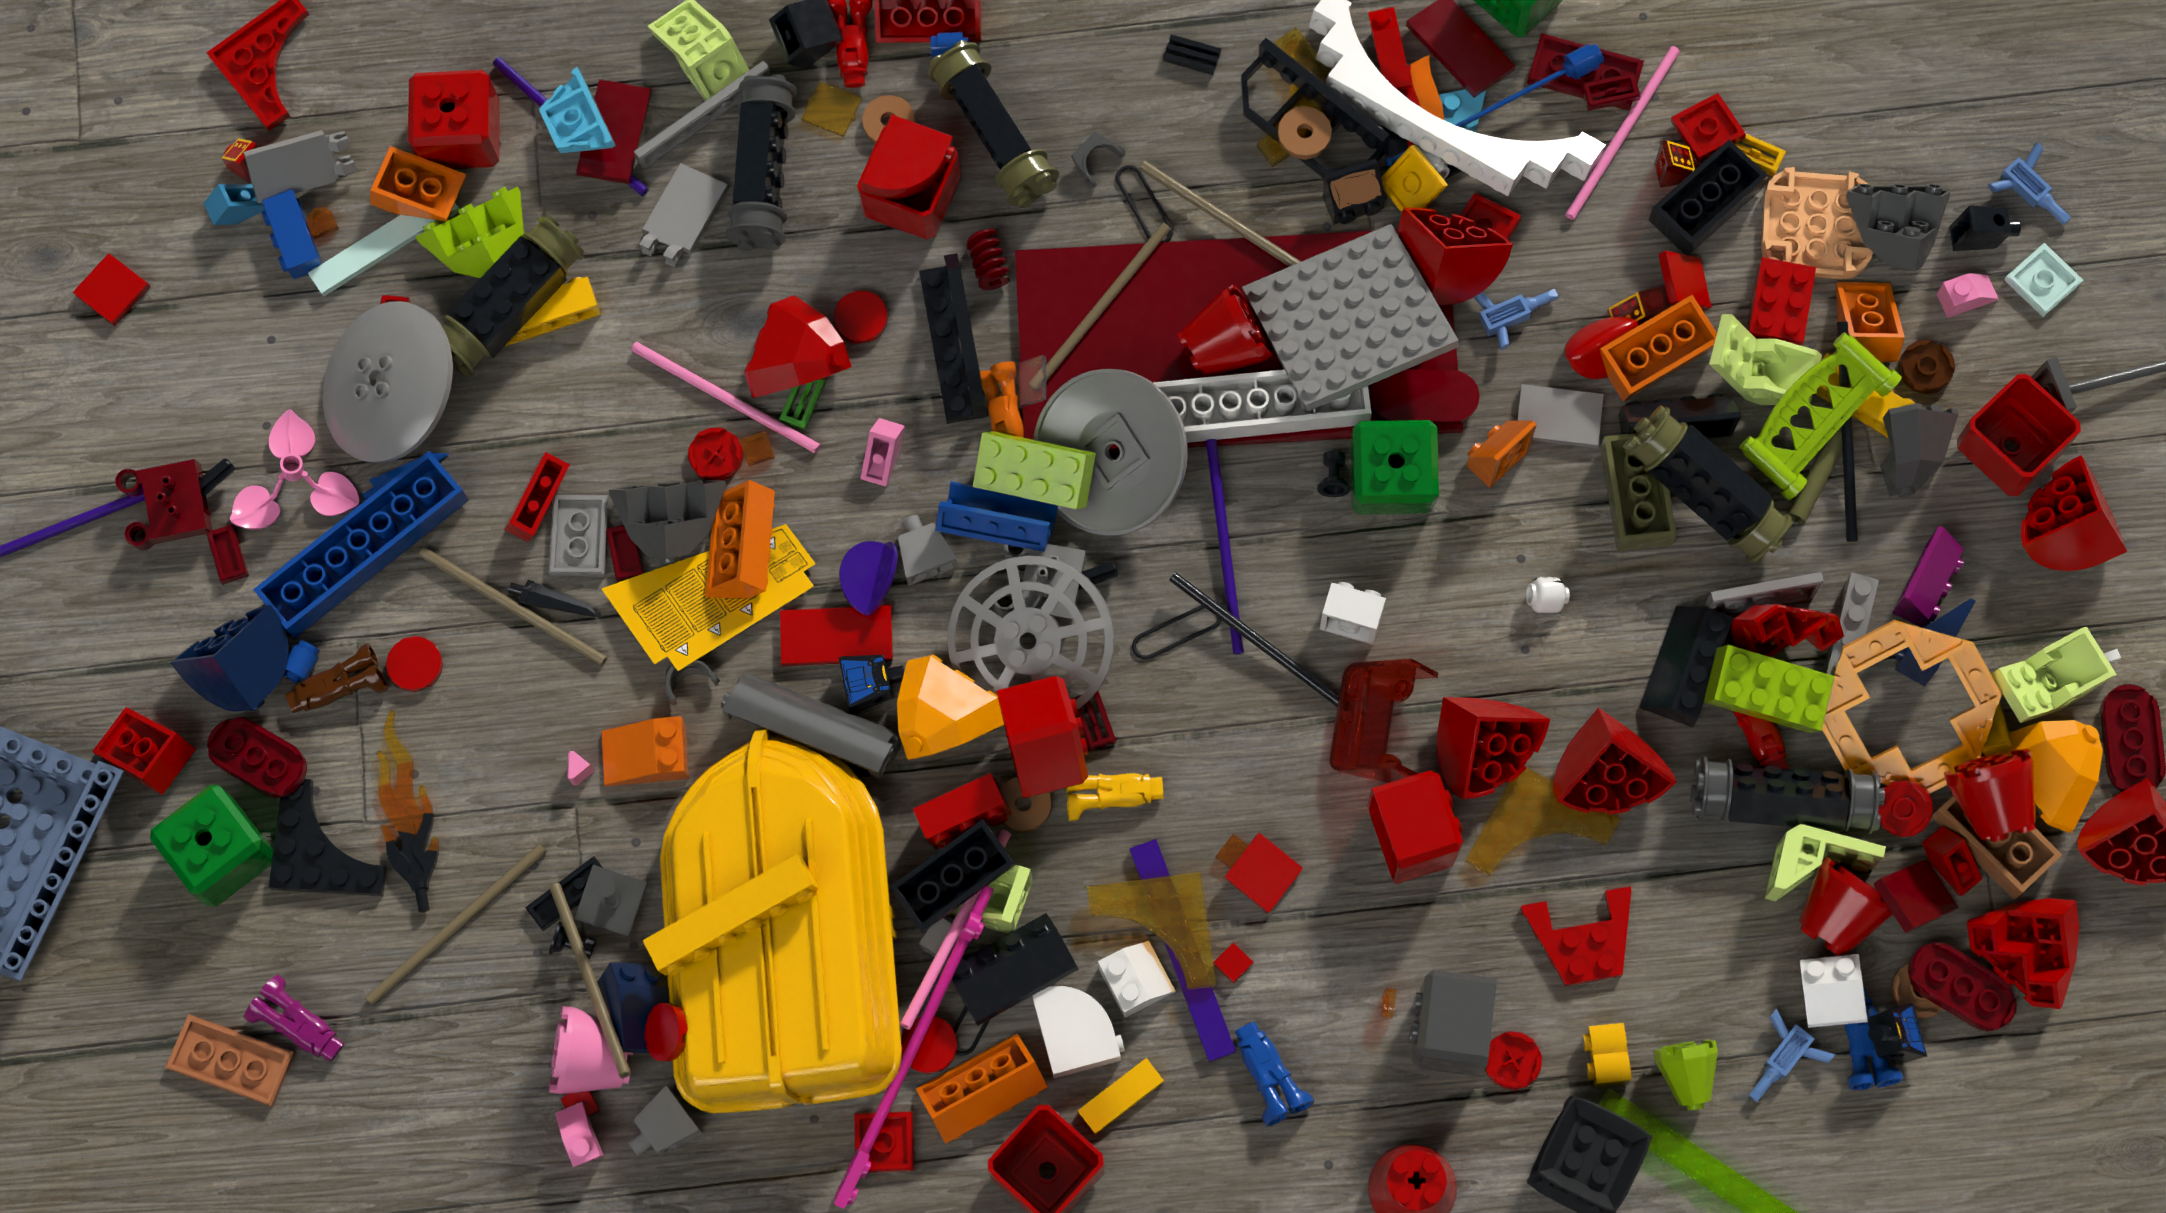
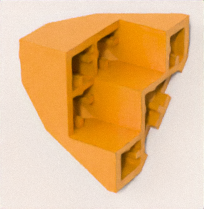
M933 654L908 660L897 699L898 731L907 760L933 755L962 745L1004 725L997 694L990 690L985 691L974 684L975 680L959 670L954 671L942 663L943 660Z
M2076 720L2041 721L2010 732L2013 747L1995 753L1994 756L1999 754L2010 756L2013 750L2029 749L2034 761L2035 804L2041 809L2042 814L2040 817L2048 825L2071 833L2074 831L2098 783L2103 749L2097 729Z

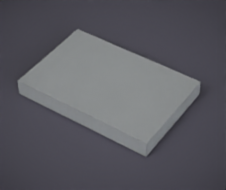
M1521 384L1517 421L1533 420L1537 424L1532 441L1598 448L1604 394Z
M554 495L549 560L550 576H605L607 554L606 529L608 528L609 516L608 495Z

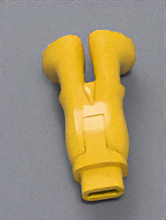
M1099 773L1098 776L1088 775L1083 784L1065 788L1068 821L1079 820L1083 811L1088 809L1101 808L1103 810L1109 807H1136L1146 804V801L1147 804H1151V800L1164 798L1162 777L1150 778L1149 774L1125 773L1103 775ZM1097 789V794H1069L1081 790Z

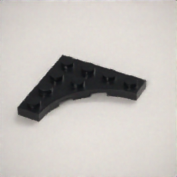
M304 779L297 790L287 796L280 797L269 889L369 896L384 895L387 868L385 866L364 863L348 856L339 850L322 831L316 818L313 802V781L311 779Z

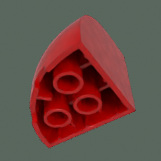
M892 114L861 182L863 192L887 199L905 198L921 192L939 176L946 163L951 164L956 148L952 147L953 136Z
M1403 208L1398 236L1438 305L1457 304L1477 296L1487 289L1504 269L1513 244L1490 228L1484 231L1473 226V220L1456 214H1452L1451 218L1442 215H1435L1436 210Z
M2082 455L2072 459L2051 474L2053 479L2043 489L2038 488L2027 504L2029 511L2026 518L2022 519L2021 541L2023 548L2030 558L2041 566L2059 571L2082 570L2094 567L2127 552L2112 511Z
M1443 697L1437 730V754L1441 773L1446 784L1457 796L1462 799H1471L1495 792V788L1505 782L1511 783L1527 768L1524 765L1534 751L1538 753L1548 731L1550 718L1531 709L1500 701L1479 698Z
M1598 708L1579 729L1565 749L1556 769L1553 791L1556 800L1569 808L1584 813H1590V811L1606 812L1609 815L1631 811L1630 808L1644 802L1649 804L1670 790L1677 781L1667 764L1646 742L1625 725Z
M2146 778L2102 805L2081 829L2077 841L2078 851L2093 867L2104 874L2109 873L2121 878L2123 882L2147 886V883H2166V802L2151 781Z

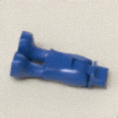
M1863 987L1868 1020V1017L1877 1014V1011L1872 1005V999H1868L1866 987ZM1868 1021L1844 1024L1850 1047L1849 1056L1852 1057L1853 1073L1848 1077L1849 1090H1866L1874 1085L1876 1088L1900 1083L1904 1080L1899 1068L1890 1067L1887 1060L1877 1056L1874 1043L1868 1036ZM1871 1056L1874 1078L1868 1069L1866 1057Z
M1255 1021L1235 1031L1240 1041L1238 1047L1241 1050L1242 1059L1256 1082L1257 1091L1262 1093L1265 1100L1266 1109L1262 1118L1266 1127L1281 1122L1289 1115L1286 1105L1275 1090L1279 1085L1292 1114L1299 1113L1314 1104L1315 1101L1310 1093L1300 1090L1290 1077L1291 1073L1285 1068L1275 1045L1266 1036L1265 1031L1259 1030Z

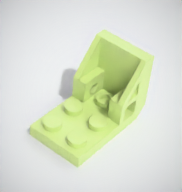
M695 0L684 1L648 25L652 35L675 55L682 70L704 101L749 71L736 43L726 28Z
M1722 314L1709 365L1745 400L1759 405H1776L1796 380L1821 361L1822 355L1817 350L1779 339H1756L1732 314Z
M2083 627L2043 648L2025 661L1998 668L1991 673L2020 723L2059 711L2117 675L2087 627Z
M1799 824L1787 831L1776 846L1764 899L1776 902L1814 874V870L1822 864L1825 856L1834 860L1835 864H1840V862L1851 864V868L1858 871L1866 872L1868 869L1873 870L1884 858L1886 846Z
M1015 865L987 885L994 889L980 921L984 923V927L1005 934L1016 930L1033 882L1031 869ZM962 904L948 915L956 917Z

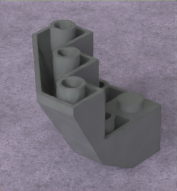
M1857 184V186L1847 191L1846 197L1864 245L1888 266L1917 271L1924 265L1935 243L1949 200L1950 191L1942 190V186L1937 184H1926V186H1906L1903 184L1872 186Z

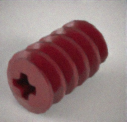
M996 229L978 231L971 235L966 242L969 257L973 260L972 266L976 270L975 276L979 279L978 285L982 290L998 289L1010 282L1009 278H1004L1010 273L1009 268L1002 267L1007 263L1006 258H998L1004 252L1002 248H996L1001 244L1000 239L994 238L997 235Z

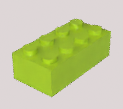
M994 431L983 432L973 487L1076 510L1085 508L1087 506L1096 453Z
M1725 645L1716 650L1704 703L1803 732L1814 733L1822 731L1835 676L1731 645Z

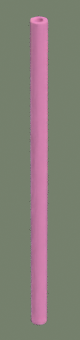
M1670 47L1641 93L1640 100L1634 104L1569 207L1565 216L1570 220H1575L1679 55L1680 50L1677 47Z
M638 342L633 344L632 352L815 454L819 451L821 444L644 345Z
M1002 829L997 839L1005 848L1011 833ZM980 891L965 901L958 911L900 1023L903 1028L911 1029Z

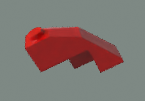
M792 295L769 305L766 313L768 314L764 328H761L753 347L755 348L751 362H747L744 375L752 398L816 381L852 366L844 341L827 317L797 296Z
M1778 604L1752 606L1733 619L1730 631L1735 647L1772 657L1788 645L1794 647L1804 639L1823 652L1844 637L1839 617L1836 614Z
M2045 898L2013 903L1970 919L1967 922L1970 949L1979 957L1981 955L1984 956L1994 966L1993 970L2009 985L2013 983L2025 995L2023 998L2031 1006L2053 1009L2062 1008L2077 958L2079 919L2076 900Z

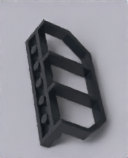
M1265 38L1259 44L1258 58L1241 75L1243 115L1279 143L1278 130L1275 126L1286 113L1305 97L1321 105V109L1328 116L1336 117L1330 123L1331 135L1342 124L1347 131L1355 132L1359 135L1366 146L1371 149H1377L1367 161L1375 158L1377 162L1387 152L1389 133L1268 38ZM1263 64L1279 72L1281 78L1286 83H1293L1299 88L1268 122L1249 108L1247 81ZM1314 158L1299 159L1323 179L1326 174L1345 169H1327Z
M957 253L944 255L945 266L919 271L947 424L987 417L978 359Z

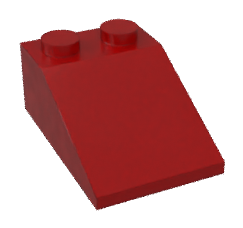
M125 707L92 752L112 766L123 770L125 774L139 783L163 795L196 749L176 732Z

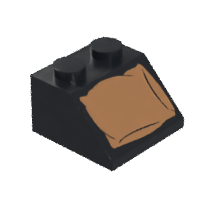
M1376 158L1325 175L1322 197L1333 225L1338 223L1348 224L1354 221L1356 217L1362 215L1372 216L1384 209L1386 197Z

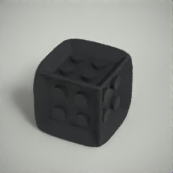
M1569 1096L1563 1105V1111L1557 1117L1533 1165L1530 1177L1527 1179V1184L1544 1196L1577 1213H1616L1637 1176L1648 1151L1652 1136L1638 1125L1602 1106L1582 1098Z

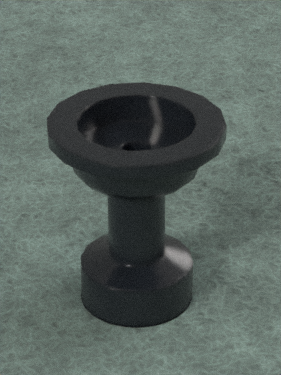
M1340 451L1325 452L1323 464L1329 467L1328 477L1324 478L1317 486V491L1326 497L1345 496L1350 492V486L1343 478L1339 477V469L1345 465V454Z
M561 921L558 923L551 941L550 955L554 952H561L564 947L572 949ZM588 936L582 943L590 960L596 939Z

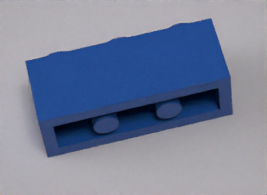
M293 189L262 200L265 210L261 211L267 227L272 226L274 233L270 234V238L275 249L280 248L282 256L278 257L282 270L284 272L289 271L292 278L297 279L322 264L320 255L300 201Z

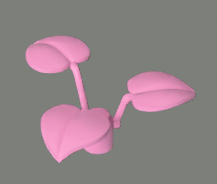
M288 409L276 421L269 436V448L275 457L281 459L280 468L282 472L278 475L279 479L273 494L270 496L267 489L262 486L252 485L244 488L235 498L230 521L245 529H262L272 525L278 519L281 511L279 505L273 500L278 496L285 479L297 481L304 478L311 487L315 488L310 496L311 504L318 513L324 516H338L356 508L360 503L359 495L354 485L342 474L325 472L320 476L318 484H316L309 477L308 473L304 471L301 457L306 456L313 449L315 434L309 424L298 417L294 411Z

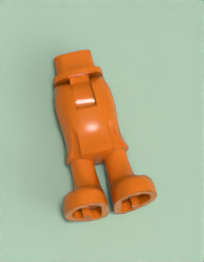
M1000 362L990 367L991 371H980L983 391L988 402L986 407L990 414L992 431L1023 438V423L1017 405L1018 395H1016L1015 362ZM999 384H1000V387H1001L1003 396H1000Z

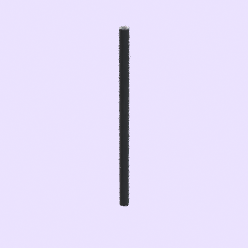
M1837 322V338L1844 332L1848 335V322ZM1841 364L1839 365V386L1851 388L1847 369ZM1851 416L1841 426L1846 542H1857L1853 424Z
M1177 572L1169 579L1171 583L1348 715L1354 708V705Z

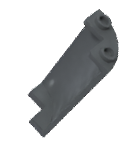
M750 673L742 674L732 692H726L721 702L722 712L728 719L734 716L868 769L870 776L881 779L889 759L895 760L902 744L899 732Z

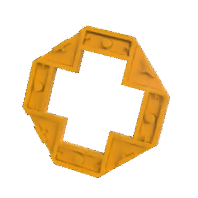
M1893 620L1842 647L1833 675L1835 677L1822 730L1845 772L1847 769H1852L1853 774L1870 775L1871 771H1876L1881 777L1882 784L1888 785L1895 781L1906 780L1917 783L1930 794L1947 785L1944 772L1950 771L1955 773L1954 766L1980 758L2002 693L1974 642ZM1907 647L1910 648L1922 671L1949 658L1974 703V706L1949 718L1962 743L1910 769L1898 745L1871 758L1846 713V710L1870 698L1857 673Z

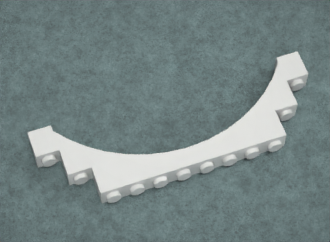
M1321 0L1313 10L1309 28L1325 36L1320 43L1316 60L1332 68L1327 77L1326 85L1377 124L1386 127L1423 150L1441 158L1446 163L1464 171L1494 190L1509 196L1523 176L1547 189L1560 169L1585 181L1598 163L1606 144L1584 132L1577 137L1561 140L1517 141L1472 132L1430 114L1394 88L1368 58L1352 25L1349 12L1351 2L1347 0Z

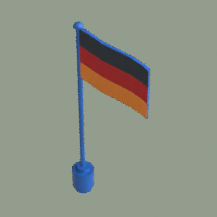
M1596 44L1584 45L1564 56L1563 69L1455 125L1463 127L1563 74H1566L1568 77L1572 76L1577 80L1598 69L1600 64L1604 63L1601 50ZM1429 55L1407 66L1412 88L1399 90V92L1430 114L1444 120L1442 102L1431 75ZM1383 126L1384 130L1390 134L1388 142L1389 156L1385 159V163L1391 167L1411 145L1416 144L1400 137Z

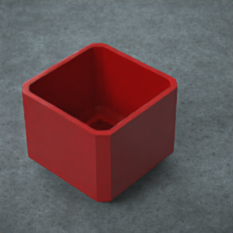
M483 70L415 73L409 79L408 142L416 156L451 169L493 167L499 162L500 100L486 72ZM449 102L455 104V108L451 112L441 111L444 104Z
M885 126L882 128L857 184L862 212L868 219L926 240L933 238L937 235L961 181L958 153L955 150L951 164L946 163L939 176L927 188L919 192L918 197L913 200L907 198L887 199L863 192L861 182L883 135Z
M2017 374L1969 420L1957 438V449L2008 496H2019L2068 449L2081 432L2080 421L2028 374ZM2004 441H2014L2018 446V450L2015 452L2006 450Z
M1053 676L996 690L1023 799L1083 784L1088 778L1084 755L1089 753L1085 738L1080 739L1084 734L1081 718H1075V716L1079 715L1075 699L1070 700L1064 679Z
M1429 770L1371 788L1367 804L1368 811L1394 885L1453 867L1463 844L1461 837L1463 830L1459 818L1454 817L1451 809L1453 807L1452 797L1448 790L1445 791L1439 774Z
M1037 1105L988 1159L990 1178L1027 1213H1069L1105 1174L1103 1154L1049 1105ZM1050 1163L1055 1166L1056 1174L1053 1178L1044 1179L1040 1176L1039 1169L1043 1164Z

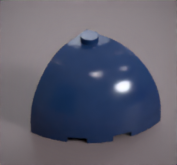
M271 605L246 612L247 618L243 617L237 621L232 619L213 630L216 634L215 636L208 637L201 642L196 641L170 662L171 665L195 692L210 703L228 711H255L265 703L264 699L281 681L288 662L289 647L287 634L284 626L281 624V619Z

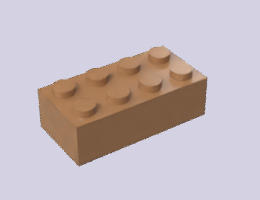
M1954 795L1932 816V819L1940 827L1944 826L1965 839L1974 861L2013 900L2020 896L2062 856L2036 828L2025 833H2018V830L2009 832V837L2000 841L1991 842V839L1981 840V837H1978Z

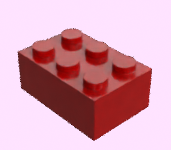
M1765 257L1761 258L1756 270L1746 328L1756 339H1779L1796 345H1803L1816 267Z
M991 773L913 808L926 840L935 850L938 848L941 850L982 819L987 825L998 826L1008 820L1007 816L1012 814L999 783Z

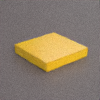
M1411 145L1381 177L1384 191L1401 212L1403 208H1427L1448 186L1417 145Z

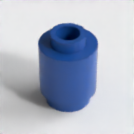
M963 32L937 33V36H931L932 58L944 54L961 40L969 43L968 37H963Z
M300 640L298 645L293 646L288 655V662L283 676L297 684L300 680L304 681L307 679L319 659L317 655L320 650Z

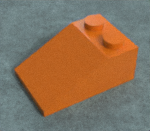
M390 146L370 189V205L398 215L447 221L466 179V174Z
M1836 282L1838 322H1848V335H1852L1880 362H1898L1905 337L1891 284Z
M1533 420L1506 421L1501 427L1496 425L1487 434L1488 439L1482 445L1477 443L1469 450L1466 466L1491 488L1529 452L1537 424Z
M682 716L655 718L602 731L604 786L689 779L686 724Z

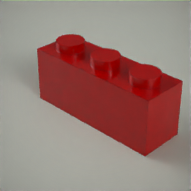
M545 452L539 459L503 530L529 542L536 533L570 464Z

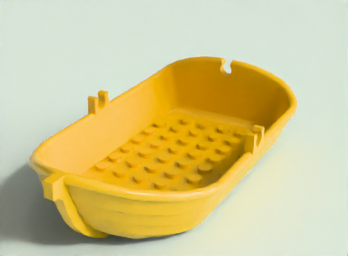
M762 727L754 732L751 741L733 750L708 767L688 789L676 807L666 828L660 853L664 928L795 854L804 859L819 888L808 901L792 904L787 907L788 911L776 918H772V916L762 921V926L752 932L744 931L736 936L737 939L733 943L724 947L719 945L710 950L711 954L700 961L693 960L684 965L685 969L673 976L667 975L670 1003L678 1005L682 1009L688 1027L687 1035H683L682 1042H685V1047L679 1057L673 1060L676 1086L683 1099L701 1111L713 1114L793 1107L792 1104L797 1103L811 1105L875 1095L885 1090L893 1082L898 1074L901 1063L902 1047L893 940L897 939V933L893 929L892 919L895 918V911L889 903L884 831L878 808L862 781L841 759Z

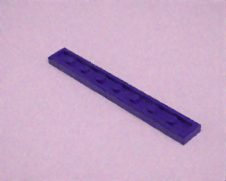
M1154 839L1129 848L1208 1062L1210 1063L1235 1054L1234 1044L1157 840Z

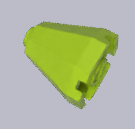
M1701 1040L1702 1044L1696 1045L1694 1041L1684 1042L1653 1050L1655 1062L1680 1106H1687L1688 1111L1705 1108L1704 1103L1711 1101L1718 1054L1716 1040Z

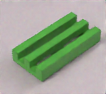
M819 379L806 384L793 417H789L802 385L793 387L779 418L780 422L784 424L789 423L790 426H797L801 430L806 431L826 384L825 380ZM814 383H816L817 385L806 408V411L803 415L802 420H799L805 403L811 392V389Z

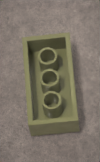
M1635 433L1604 436L1600 447L1617 552L1672 546L1677 536L1669 489L1650 472L1645 471L1642 468L1643 463L1636 456L1625 453L1623 445Z

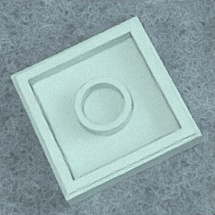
M2045 243L2004 279L2042 317H2045L2084 281Z

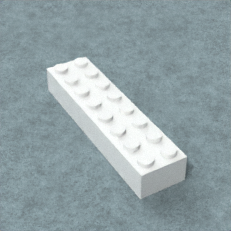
M1285 370L1154 382L1168 396L1179 413L1186 433L1187 443L1209 439L1219 440L1356 426L1360 421H1370L1371 419L1368 386L1306 411Z

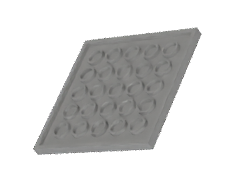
M1392 224L1242 287L1250 307L1306 411H1310L1459 347L1458 338Z

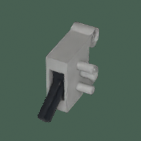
M1004 544L1005 559L1027 555L1056 559L1077 569L1094 585L1118 576V570L1114 562H1108L1084 571L1086 563L1085 550L1048 544L1045 552L1023 548L1024 550L1021 554L1013 555L1009 551L1015 546ZM1026 564L1023 582H1039L1055 587L1063 573L1042 565ZM1073 579L1064 594L1077 606L1079 592L1083 587ZM1022 591L1026 607L1041 609L1049 596L1039 591ZM1011 593L1002 597L1001 599L1009 598L1012 600ZM999 599L993 605L994 611L998 616L1004 618L1014 610V605L1012 602L1008 607H1001L998 604L1001 600ZM1058 602L1051 615L1060 625H1072L1074 619L1070 612L1061 602Z

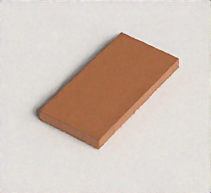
M188 1014L165 1068L273 1107L296 1053Z

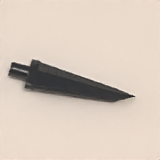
M527 580L525 586L511 583L508 593L520 596L519 604L601 618L589 604L537 584L535 581Z

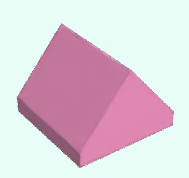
M569 751L568 779L573 785H579L595 771L577 753Z

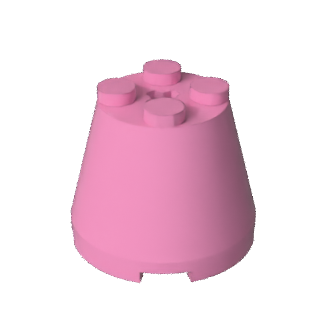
M562 1006L560 1015H562L561 1019H564V1022L559 1021L557 1025L551 1062V1073L555 1080L550 1079L549 1093H577L620 1088L622 1083L628 1084L630 1076L620 1078L598 1017L575 1007ZM623 1052L626 1061L628 1055H633L631 1052Z

